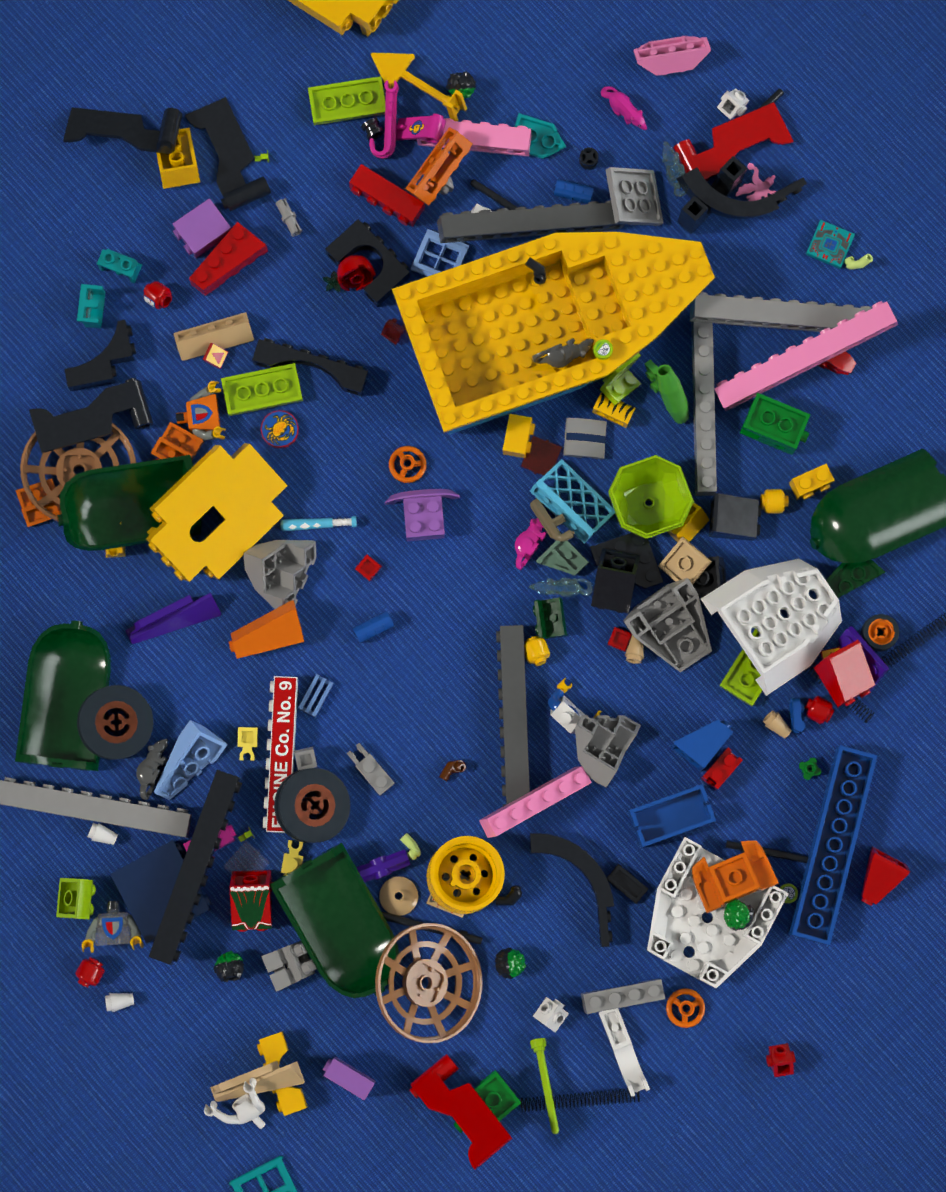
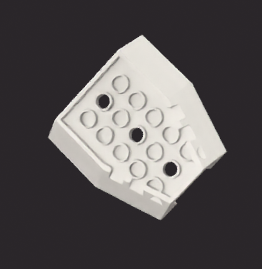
M801 559L745 570L701 598L711 615L715 612L719 613L761 675L755 680L766 696L810 667L842 622L839 599L820 571ZM809 590L816 593V599H812L809 596ZM781 609H784V610L787 611V613H788V617H787V618H784V617L781 616V614H780V610H781ZM752 628L758 630L759 637H754L752 635Z
M684 837L657 888L647 951L696 979L717 988L762 945L789 893L776 886H772L763 891L758 890L738 898L741 902L751 905L754 909L753 922L744 930L734 931L727 926L724 920V910L728 903L724 904V907L710 912L712 914V921L705 923L702 920V914L706 911L692 877V867L703 857H705L708 867L725 860ZM687 946H691L694 949V955L690 958H687L683 953L684 948Z

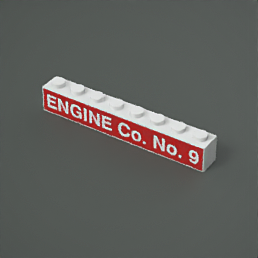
M274 676V681H270V693H273V700H269V712H272V720H268V731H271V739H267V750H270V758H266V770H269V778H265V789H268V797H264V809H267V816L263 817V828H266L267 833H285L276 819L274 801L281 783L290 774L294 773L298 678Z

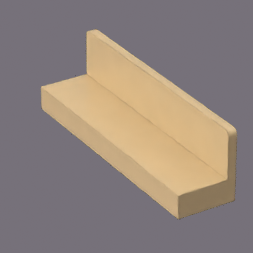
M246 312L174 333L175 342L182 361L205 355L210 343L226 349L254 340Z

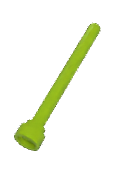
M545 1038L531 1040L530 1045L537 1055L551 1132L558 1134L559 1126L544 1055L545 1047L547 1046Z

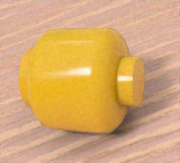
M766 489L764 494L760 496V506L768 514L783 513L785 507L789 505L788 495H785L782 489Z
M534 636L528 638L524 644V655L529 664L541 666L547 662L546 659L550 656V650L545 639Z

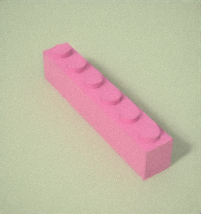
M444 118L446 124L443 135L449 127L458 131L473 144L470 151L529 157L532 134L531 129H528L526 126L509 127L507 124H499L497 126L491 125L488 122L477 124L469 120L457 122L450 118ZM417 139L418 146L435 147L437 145ZM449 139L446 141V143L443 145L442 148H444V147L446 146V144L448 143Z
M582 766L574 767L480 819L479 822L487 838L496 837L592 782Z

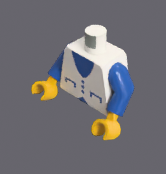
M564 678L549 698L548 705L551 708L550 715L569 733L575 734V727L581 715L585 714L564 696V693L572 687V683L569 686L565 684L566 678ZM599 710L593 718H596L597 715H600L602 711Z

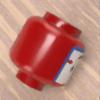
M159 281L147 284L144 288V300L154 308H166L171 303V290Z

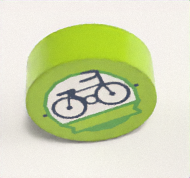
M604 339L597 341L593 348L595 357L600 360L608 359L613 352L612 344Z
M783 884L780 886L781 890L789 893L784 903H792L797 899L798 890L794 885Z

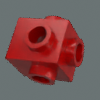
M788 1043L769 1046V1055H766L767 1066L772 1068L774 1077L794 1074L793 1063L796 1062L794 1051H790Z

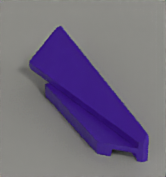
M211 593L196 601H193L192 597L188 595L134 623L135 626L125 631L131 643L136 644L219 617L221 612Z

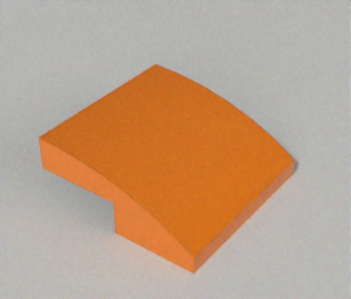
M170 422L162 437H159L151 454L160 459L190 455L191 460H193L204 440Z
M53 478L46 480L51 491L56 488ZM41 482L29 485L37 501L47 495L41 486ZM24 487L15 490L27 527L51 520V518L44 515L34 506L28 498ZM53 500L44 506L49 512L60 515V505Z

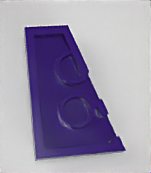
M851 626L845 630L838 639V642L843 648L856 640L860 641L876 686L889 670V667Z

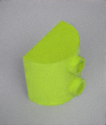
M60 878L56 917L90 919L94 912L91 898L96 892L93 880Z

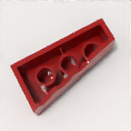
M237 222L189 277V281L193 287L206 296L222 285L228 278L239 273L242 268L253 263L256 258L267 253V245Z

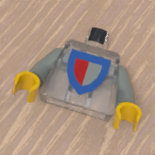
M119 901L107 902V913L98 914V917L94 918L87 930L86 938L82 942V951L84 952L86 947H91V953L94 952V942L95 946L131 944L133 950H135L134 946L138 943L141 948L144 947L141 940V932L132 915H129L128 912H119Z

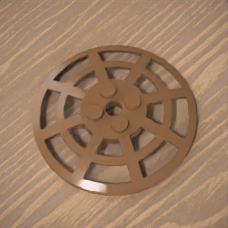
M112 423L113 434L107 441L100 437L92 439V441L101 445L96 452L93 453L85 449L84 442L76 444V448L66 452L62 448L53 451L60 457L56 467H46L47 459L52 451L42 454L39 466L27 465L31 450L38 440L36 432H34L25 445L20 464L21 480L30 501L44 515L57 521V515L49 512L44 506L52 500L60 505V498L57 496L60 495L65 483L76 475L74 473L76 467L81 466L85 471L102 468L99 459L106 452L109 453L113 466H118V458L112 449V446L118 439L122 441L128 452L130 464L136 463L133 448L125 434ZM27 473L39 474L41 486L47 494L39 501H37L30 489ZM45 474L56 475L60 483L52 491L47 485Z
M422 923L401 931L386 946L377 966L375 990L378 1005L388 1024L397 1033L414 1042L439 1043L456 1036L472 1020L481 999L482 972L474 949L463 935L441 924ZM432 929L444 933L439 943L431 941L417 942V930ZM409 934L410 945L404 948L395 960L388 957L387 955L393 945L400 938ZM451 937L463 948L469 962L458 965L453 954L445 948ZM420 947L435 949L430 959H421ZM411 951L413 962L405 968L399 962ZM441 954L449 960L452 968L444 970L437 962ZM385 964L391 968L388 979L389 993L382 996L381 974ZM472 970L473 991L469 1002L460 998L462 989L461 973ZM395 972L403 976V987L394 990ZM455 975L454 994L447 991L448 977ZM425 977L429 982L427 988L422 986V980ZM403 995L411 1002L408 1013L397 1000V998ZM443 998L450 1001L446 1009L438 1015L435 1005ZM392 1001L396 1010L406 1019L403 1030L392 1021L384 1004ZM456 1005L467 1009L460 1021L450 1030L445 1031L441 1020L445 1019L454 1010ZM418 1006L427 1007L431 1018H416L415 1014ZM412 1024H434L438 1035L433 1037L414 1036L410 1034Z

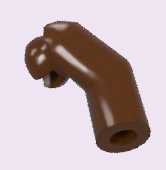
M462 760L447 762L439 778L447 782L452 773L464 772L466 764Z

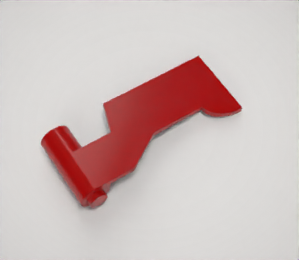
M773 102L712 128L714 147L697 154L690 139L679 142L673 149L685 173L698 167L700 173L708 182L711 177L718 175L726 162L732 156L735 157L739 151L767 139L778 145L793 143V139Z
M446 1054L410 1084L412 1086L410 1091L416 1099L420 1097L428 1109L453 1117L472 1142L468 1150V1157L473 1169L476 1170L513 1138L470 1083L452 1090L448 1089L444 1081L459 1070V1068L449 1055Z

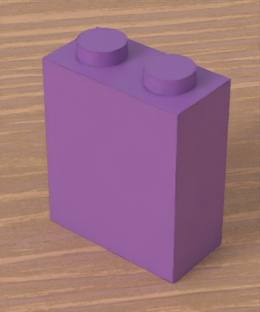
M210 198L173 223L174 235L178 240H183L185 243L183 247L189 255L193 254L195 258H198L217 245L231 230L230 225Z
M336 1056L333 1060L329 1059L323 1068L325 1071L324 1077L364 1101L376 1082Z

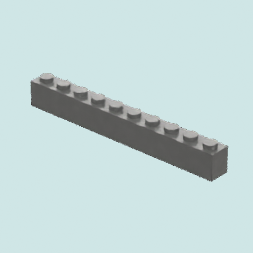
M611 200L605 203L593 201L585 205H581V203H572L570 206L555 204L546 208L543 205L535 206L532 209H526V207H518L515 210L501 208L490 212V210H481L479 213L464 211L460 214L447 212L443 213L437 221L440 243L541 236L553 233L622 229L625 225L615 224Z
M523 625L500 626V631H496V643H500V650H497V662H501V669H497L498 681H502V688H498V699L502 700L503 707L499 708V719H503V727H500V739L504 738V746H500L501 758L505 760V765L501 766V777H505V785H502V797H506V804H503V807L530 792Z

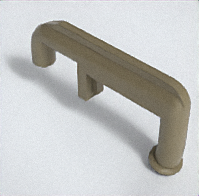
M537 498L530 503L532 511L550 538L564 542L574 537V531L569 529L561 534L556 527L566 522L563 514L552 519Z

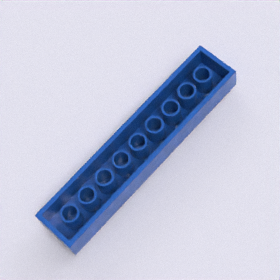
M841 745L836 747L789 931L791 936L824 945L831 944L877 755Z

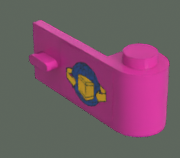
M439 114L399 118L398 125H396V141L422 139L428 143L437 144L442 138L446 121Z

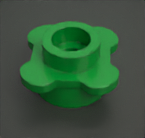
M810 758L809 761L799 764V769H801L804 774L803 778L806 780H810L814 775L819 776L821 774V769L818 768L815 758Z

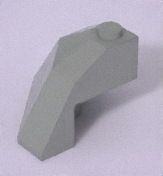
M274 540L257 544L244 552L245 571L254 589L274 609L294 600L296 606L298 601L296 595L299 589L304 588L308 578L307 570L311 564L314 565L316 560V541Z
M581 715L575 727L578 761L589 778L604 787L608 786L616 774L626 750L636 737L641 726L640 724L624 715H618L617 718H610L609 715H597L596 718Z

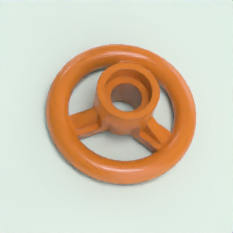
M400 447L390 456L389 470L392 476L400 482H415L426 471V458L416 447ZM403 452H413L420 458V460L415 461L413 456L408 454L405 455ZM397 456L400 458V466L402 468L400 474L396 472L394 466ZM410 461L411 465L405 466L404 463ZM414 467H421L415 476L405 477L408 470Z
M683 988L676 990L670 995L666 1004V1012L673 1024L681 1028H690L702 1020L705 1013V1004L699 993L692 989ZM683 994H688L693 996L696 1000L692 1002L688 1000L681 1002L679 999H677V997ZM673 1003L678 1006L679 1012L682 1015V1021H679L673 1015ZM687 1004L689 1011L684 1012L683 1006ZM699 1005L697 1017L688 1022V1016H691L694 1013L695 1007Z

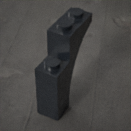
M126 320L117 321V327L112 340L97 357L85 364L64 369L67 386L70 391L115 383L114 377H117V370L113 364L134 361L133 354H136L135 344L131 343L130 340L133 332L131 325H128Z

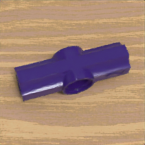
M404 849L388 856L378 857L356 868L363 881L367 882L388 876L392 872L408 867L411 864Z

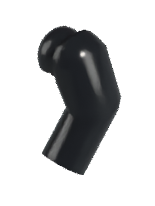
M530 257L525 266L533 270L534 282L536 284H543L546 281L545 267Z
M514 885L507 896H497L496 905H514L522 896L521 887Z

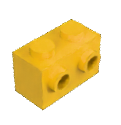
M509 414L503 455L526 458V453H530L532 442H529L530 435H534L535 430L532 417Z
M826 463L793 478L789 485L797 500L801 498L805 500L814 496V492L818 490L823 492L830 489L831 484L835 480Z

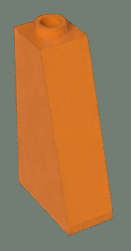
M294 600L232 632V641H229L231 653L235 652L238 659L304 642Z

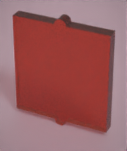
M533 436L531 439V451L526 453V458H524L521 467L533 471L534 474L538 473L544 476L555 466L562 447L550 443L549 440L545 441Z

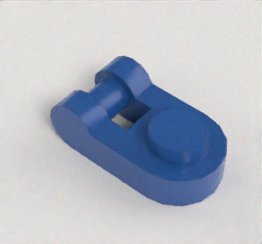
M791 698L789 703L790 729L794 734L803 731L806 726L804 721L801 720V713L804 712V703L800 702L799 698Z

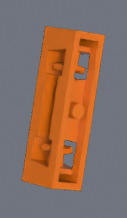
M449 127L405 189L429 206L436 199L441 188L446 185L453 171L458 168L463 157L469 153L473 144L458 131ZM449 139L448 143L446 144V146H445L444 149L442 150L441 148H442L443 145L446 143V141ZM422 175H424V177L421 179V181L418 183V185H416V183L419 181L420 177H421Z

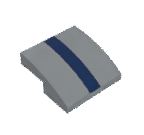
M566 418L564 456L604 459L607 421Z

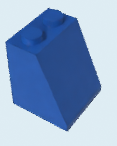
M716 720L676 740L670 747L701 771L707 766L733 731L730 730L731 726L724 720L721 722Z

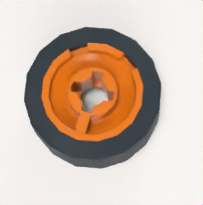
M873 615L863 624L861 637L874 651H885L897 642L899 627L896 621L888 615ZM878 629L883 631L882 636H877Z

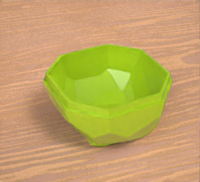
M657 455L620 467L608 491L621 528L645 539L682 527L694 503L681 466ZM649 500L652 502V505L647 506L645 502Z

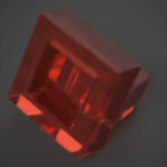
M393 318L385 323L381 335L397 345L406 328L404 324L402 326L396 323L397 319Z

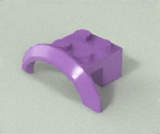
M449 489L414 490L391 495L385 501V505L403 501L407 541L445 538L441 497L459 499L460 496Z

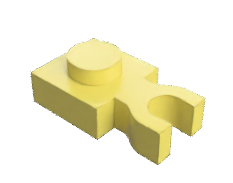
M238 727L237 747H243L240 753V761H244L246 753L251 755L250 761H255L252 747H258V728Z
M288 840L289 854L284 853L281 873L292 872L299 865L303 864L304 856H300L299 852L302 850L304 842H299V847L294 849L292 847L293 841Z

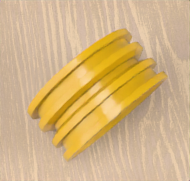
M474 836L456 837L443 844L432 856L426 874L427 886L433 899L444 909L457 914L474 913L489 905L500 893L505 876L504 865L496 849L487 841ZM471 854L476 855V861L470 860ZM451 856L457 857L456 863L450 861ZM482 870H486L488 872L487 877L481 876ZM460 872H462L463 874L467 873V874H468V877H467V878H468L469 880H468V881H467L466 879H463V880H462V879L460 878V876L462 875ZM444 873L448 874L449 880H443L442 875ZM474 888H478L480 890L479 895L473 894ZM455 889L460 890L461 894L459 897L453 895Z

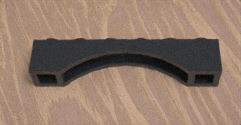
M268 338L258 340L252 359L254 365L267 369L293 363L312 366L330 375L344 392L361 397L368 378V371L362 366L355 365L352 367L342 360H336L335 362L329 360L328 356L322 354L315 356L305 349L298 351L293 349L291 345L275 344V341Z

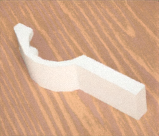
M619 1009L599 1012L631 1097L635 1096V1092L643 1089L646 1091L650 1090Z

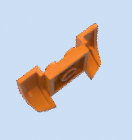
M741 841L744 853L708 867L706 859L703 857L692 867V877L706 913L725 906L724 904L755 891H763L779 884L765 851L757 841Z

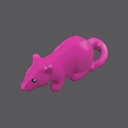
M610 86L604 87L601 90V96L609 99L614 113L617 116H624L626 124L629 125L632 122L633 125L642 130H647L642 110L638 111L626 94Z
M538 518L531 519L528 529L516 538V568L519 570L524 568L537 550L538 540L542 542L546 537L547 533L542 532L544 527Z

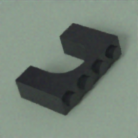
M732 156L720 169L711 187L728 197L742 183L747 168ZM694 195L681 209L677 222L687 232L692 234L712 213Z
M358 219L326 247L325 251L326 255L337 266L346 257L362 250L372 251L382 259L383 269L381 273L364 288V294L378 307L393 293V288L401 286L410 278V268L403 261L400 263L396 259V253L391 248L387 249L383 245L384 241L378 235L374 236L370 232L371 228L366 222L362 223Z

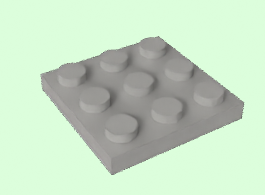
M616 167L606 169L615 224L651 226L663 224L654 170Z

